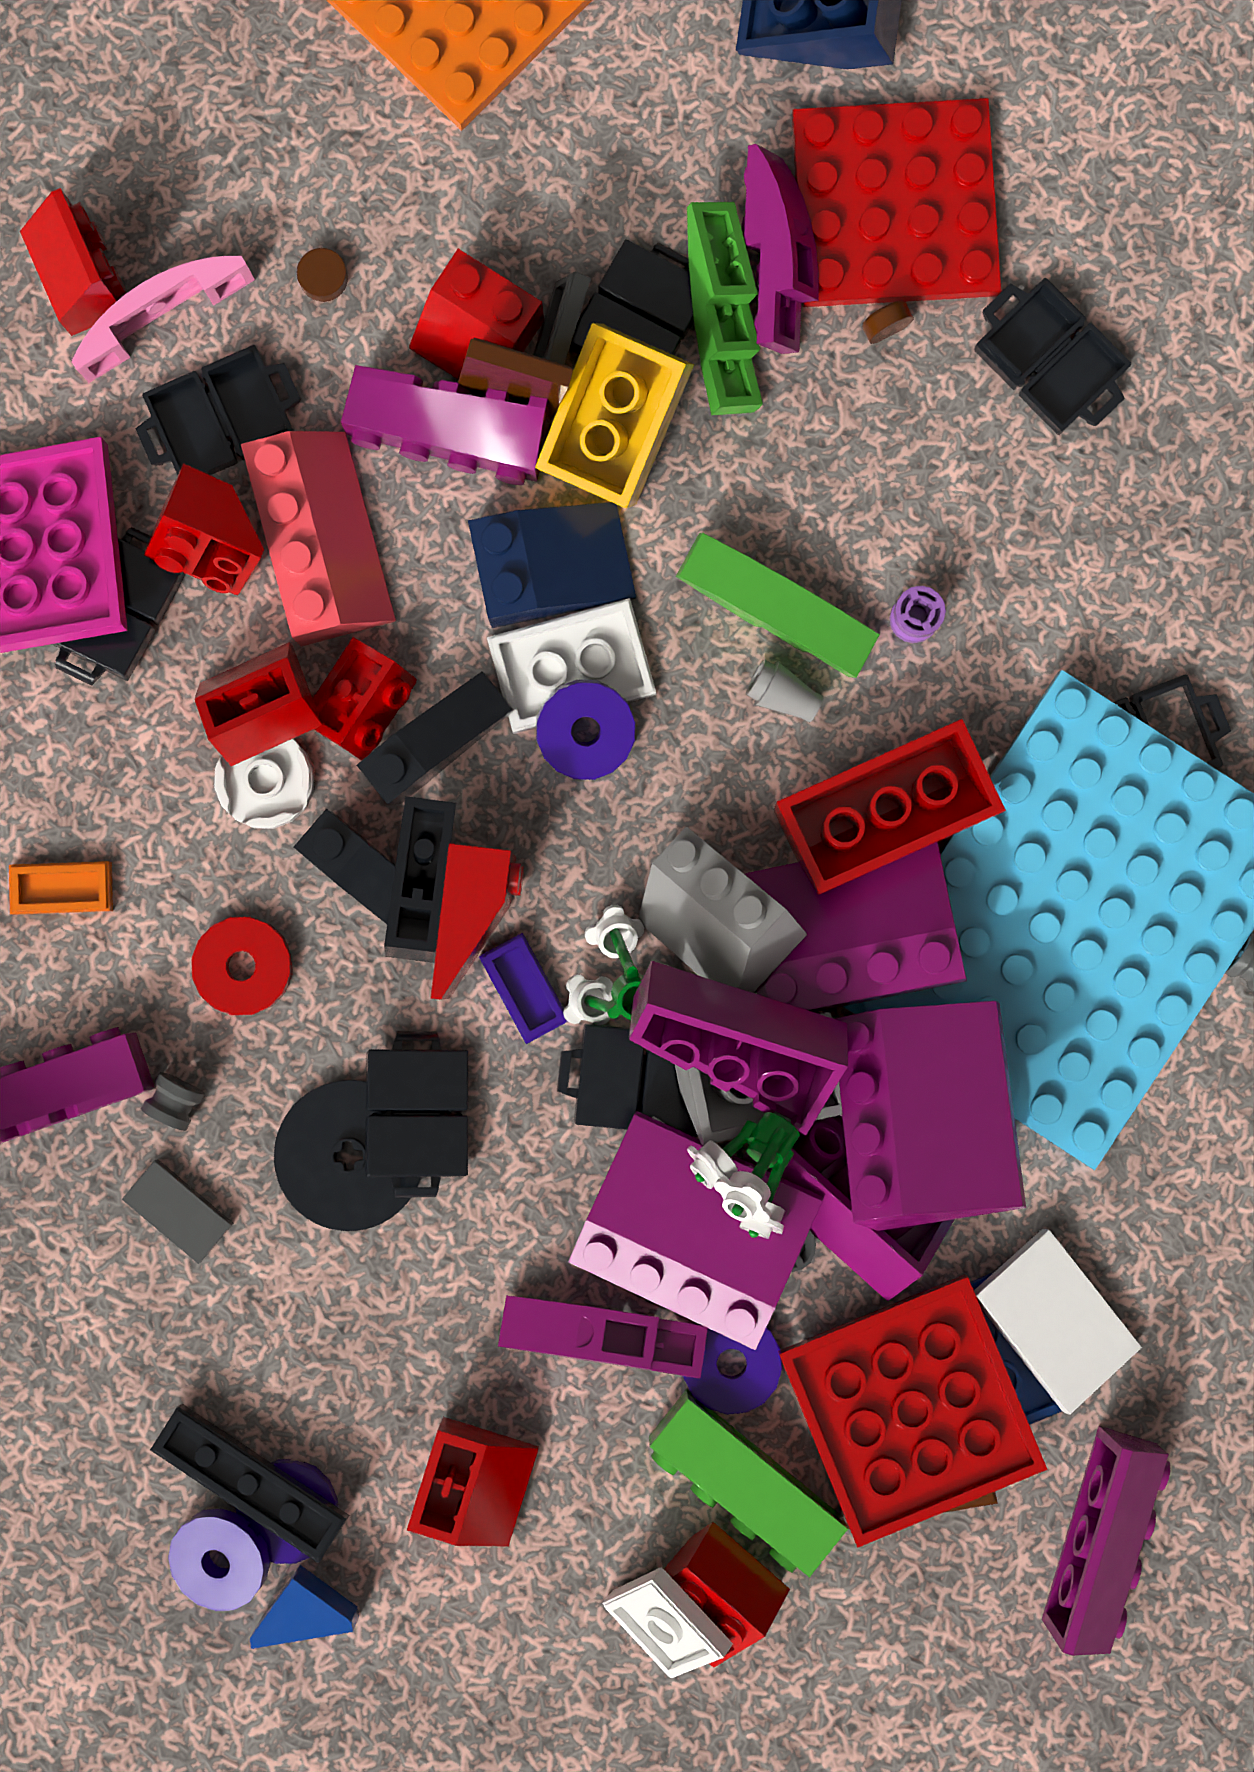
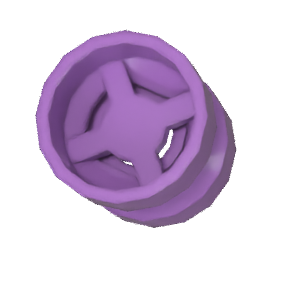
M925 586L911 587L902 593L891 609L889 617L891 628L895 635L905 642H923L930 638L944 621L946 613L945 604L939 593L932 588Z

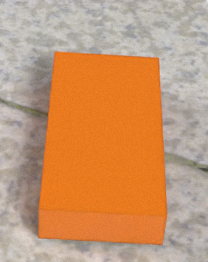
M112 862L9 865L10 914L113 911Z

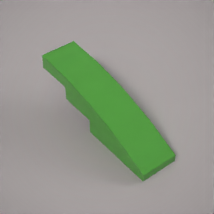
M691 202L687 206V231L692 307L701 369L711 415L752 413L763 405L751 359L760 351L749 303L758 293L735 202Z
M704 533L698 534L675 576L755 627H763L802 652L811 653L851 678H857L880 635L797 583Z

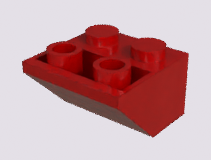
M61 188L52 191L23 226L20 233L58 321L73 336L92 328L96 321L119 300V297L126 294V290L115 267L110 266L103 251L107 250V246L96 223L90 221L81 202L72 204Z
M183 464L163 505L144 556L153 559L159 567L173 573L183 572L202 580L206 587L215 592L232 593L238 596L260 561L264 548L233 486Z
M290 642L200 682L194 698L208 740L230 766H234L322 726L295 650Z
M443 1416L436 1433L407 1531L455 1546L509 1547L539 1446Z
M711 1522L694 1534L664 1568L671 1578L733 1643L724 1658L709 1663L713 1668L764 1638L790 1591L789 1587L714 1522Z

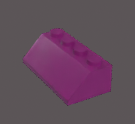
M837 1115L815 1120L807 1135L799 1132L800 1136L791 1149L794 1155L786 1166L782 1178L824 1197L810 1231L885 1300L889 1301L923 1276L955 1219L881 1231L853 1223L843 1116ZM747 1151L741 1158L753 1165L757 1164V1162L748 1155Z
M1098 1426L1042 1616L1043 1623L1061 1651L1072 1656L1111 1654L1115 1638L1120 1639L1127 1623V1610L1124 1606L1129 1589L1136 1588L1141 1576L1142 1563L1139 1555L1144 1539L1149 1540L1155 1528L1156 1512L1153 1510L1158 1490L1163 1491L1170 1476V1462L1167 1460L1169 1454L1157 1443L1102 1426Z

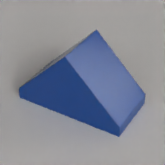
M300 1565L256 1626L250 1637L251 1649L353 1632L359 1619L358 1606Z

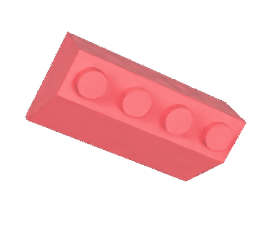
M287 431L241 444L292 638L302 647L395 622L396 618L346 432Z

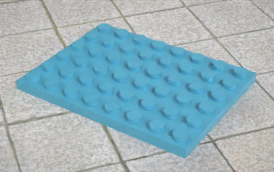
M1060 670L990 775L1006 811L950 836L940 851L967 982L843 1007L854 1014L888 1008L998 1001L1001 1009L1015 1119L1088 1167L1096 1170L1254 930V793L1067 672Z

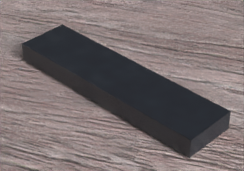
M184 1404L177 1406L150 1451L317 1563L323 1559L350 1516Z

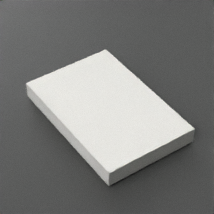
M630 598L487 637L502 695L515 710L508 716L513 734L536 728L537 715L541 706L549 698V695L559 686L574 680H597L615 689L627 703L656 695Z
M1048 1229L1040 1230L974 1290L983 1312L1061 1411L1070 1415L1142 1348Z

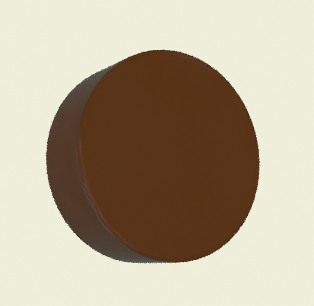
M316 248L310 250L303 255L297 266L298 282L304 293L313 300L320 302L334 300L343 293L347 286L348 273L342 258L330 249Z
M895 301L871 314L863 322L862 329L870 344H875L905 329L914 320V317L905 301Z

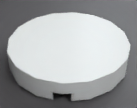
M291 739L234 766H230L223 756L220 757L215 767L214 788L221 806L235 820L253 828L275 829L292 822L307 808L314 792V769L305 750L294 739Z

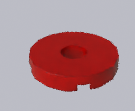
M230 917L212 925L198 940L191 958L192 979L199 995L214 1009L229 1015H254L272 1007L286 993L293 975L291 953L284 936L271 924L253 917ZM241 951L249 953L255 961L254 974L244 981L235 979L229 970L231 958Z

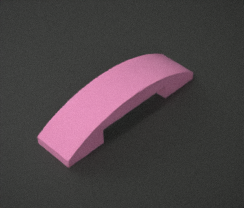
M242 256L204 258L161 272L142 282L116 301L88 331L71 362L84 379L90 383L131 358L120 342L121 340L202 290L205 291L214 306L255 279Z

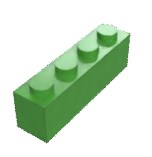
M688 1389L685 1390L649 1435V1447L654 1450L651 1457L662 1469L671 1475H675L677 1471H680L693 1482L690 1489L700 1500L712 1508L717 1503L733 1515L730 1518V1522L738 1531L751 1540H754L758 1535L772 1547L769 1551L770 1555L791 1573L798 1568L810 1578L848 1530L845 1520L840 1513L715 1411L705 1407L693 1397Z

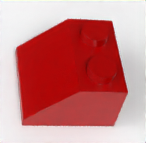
M458 248L429 292L409 349L458 380L471 339L478 338L524 352L544 321L542 301Z

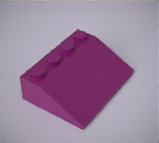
M938 842L821 895L817 894L799 862L744 873V875L782 905L807 933L803 940L756 989L758 995L811 1012H818L967 982Z
M998 1001L878 1009L835 1018L847 1023L848 1067L839 1080L853 1223L881 1231L1026 1208L1001 1009Z
M636 1111L568 1262L756 1350L824 1197L781 1178L772 1203L785 1210L781 1220L784 1230L782 1234L771 1231L769 1239L760 1236L752 1238L748 1231L739 1227L741 1221L731 1217L722 1207L724 1200L721 1193L715 1187L709 1189L702 1182L696 1181L695 1174L690 1169V1165L695 1160L689 1155L687 1148L692 1145L699 1150L704 1146L701 1145L700 1140ZM734 1155L731 1157L738 1171L752 1173L756 1166ZM766 1171L762 1178L766 1184L771 1173L769 1171Z

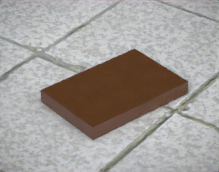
M474 338L470 340L457 383L469 390L472 396L478 397L486 394L487 388L507 391L510 394V399L523 405H528L530 396L547 398L550 420H552L569 388L573 369L570 366Z

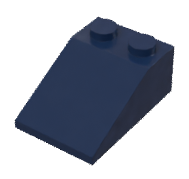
M743 0L736 51L739 55L847 70L893 65L902 0Z
M606 502L516 510L468 520L491 628L598 607L628 598L630 600L636 599L619 512L615 503Z

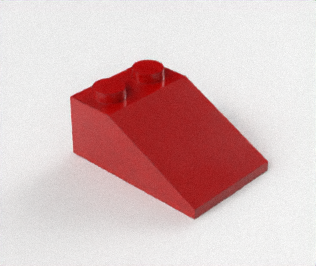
M449 844L430 999H450L511 906L512 895L521 896L524 866H521V863H516V856L512 851Z

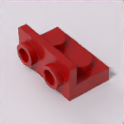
M353 637L313 697L322 722V726L313 730L362 761L379 745L383 738V733L392 719L409 699L417 679L392 659Z

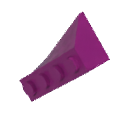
M355 365L340 422L346 434L352 436V443L372 450H380L381 443L400 448V455L420 462H427L429 455L448 460L447 466L464 473L474 474L477 471V467L495 471V477L498 480L512 485H524L525 479L537 482L540 470L536 469L535 466L551 428L547 398L530 396L528 405H523L510 399V394L507 391L487 388L486 394H482V397L472 396L469 390L456 382L440 380L434 382L432 388L422 387V379L415 375Z
M652 960L633 997L629 1040L684 1070L692 1067L697 1068L709 1075L710 1084L725 1092L734 1088L752 1098L753 1107L764 1113H774L776 1111L791 1119V1124L805 1135H807L848 1067L846 1022Z
M115 1027L90 1036L92 1045L74 1051L72 1044H67L42 1053L44 1062L26 1068L23 1060L0 1067V1144L155 1089L137 1033L121 1035L119 1027Z

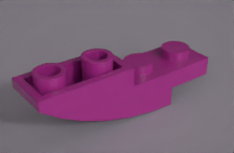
M758 144L748 145L747 166L744 170L746 205L745 215L742 220V232L746 247L760 253V262L756 273L759 284L758 312L754 321L757 344L780 354L798 353L800 350L801 303L819 300L817 252L812 224L803 195L783 158Z
M506 1295L498 1347L699 1379L701 1378L708 1328L702 1325L659 1319V1317Z

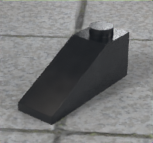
M481 671L394 733L359 762L357 767L388 805L402 804L405 801V796L410 797L515 710L487 675Z
M405 796L384 943L385 957L435 963L448 847L452 842L456 803Z
M325 809L295 844L294 848L333 882L387 924L395 864L338 815Z

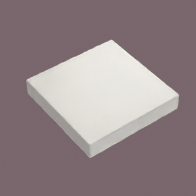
M662 1567L614 1589L602 1603L606 1610L671 1678L724 1658L733 1645Z

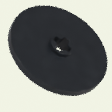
M335 1081L308 1092L288 1111L280 1125L275 1140V1172L285 1197L305 1218L317 1225L332 1230L359 1231L375 1227L391 1219L411 1199L395 1198L390 1177L365 1176L366 1117L373 1113L377 1115H391L392 1112L387 1111L382 1114L381 1111H366V1081ZM346 1141L352 1142L354 1150H362L363 1159H359L354 1163V1169H347L346 1162L336 1158V1152L344 1149ZM401 1177V1187H418L422 1177Z

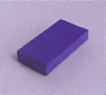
M523 933L479 956L526 1044L568 1022L563 1014L564 1007Z

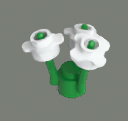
M619 905L606 907L603 911V917L595 925H590L586 928L585 938L589 944H597L601 952L609 958H619L624 974L618 977L614 984L609 978L604 976L596 980H587L579 974L570 977L566 984L567 990L570 992L569 1003L563 1011L564 1017L569 1023L578 1024L581 1020L593 1022L595 1025H604L610 1018H617L621 1014L631 1020L633 997L644 975L638 973L630 953L636 947L638 938L643 935L644 926L641 920L631 919L626 916L623 908Z
M765 1112L758 1124L747 1120L740 1133L723 1149L711 1140L699 1150L692 1145L689 1146L687 1151L695 1160L690 1165V1169L695 1174L697 1182H702L709 1189L715 1187L721 1193L724 1200L722 1207L731 1217L741 1221L740 1228L748 1231L752 1238L760 1236L769 1239L771 1231L782 1234L784 1230L781 1220L785 1210L773 1204L772 1201L784 1170L794 1155L791 1149L800 1134L786 1119L777 1114ZM746 1143L750 1144L746 1150L748 1155L757 1162L752 1173L738 1171L736 1165L731 1160V1157ZM772 1168V1171L766 1184L762 1180V1178L765 1175L767 1169Z

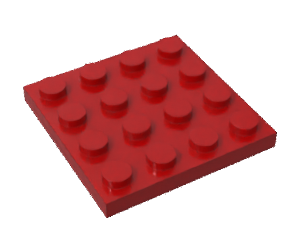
M989 98L792 110L795 180L803 195L811 220L818 263L819 300L803 302V307L996 297L1001 293Z
M965 1274L778 1351L857 1548L1048 1470L972 1285Z

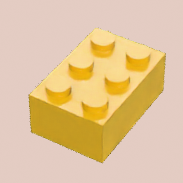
M592 323L574 367L569 388L559 405L535 468L626 509L637 505L694 364L609 326Z

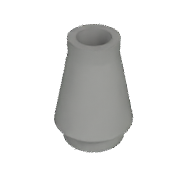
M763 660L752 676L746 690V695L755 699L754 705L799 717L809 723L816 716L824 698L813 691L779 661L772 664L767 660Z

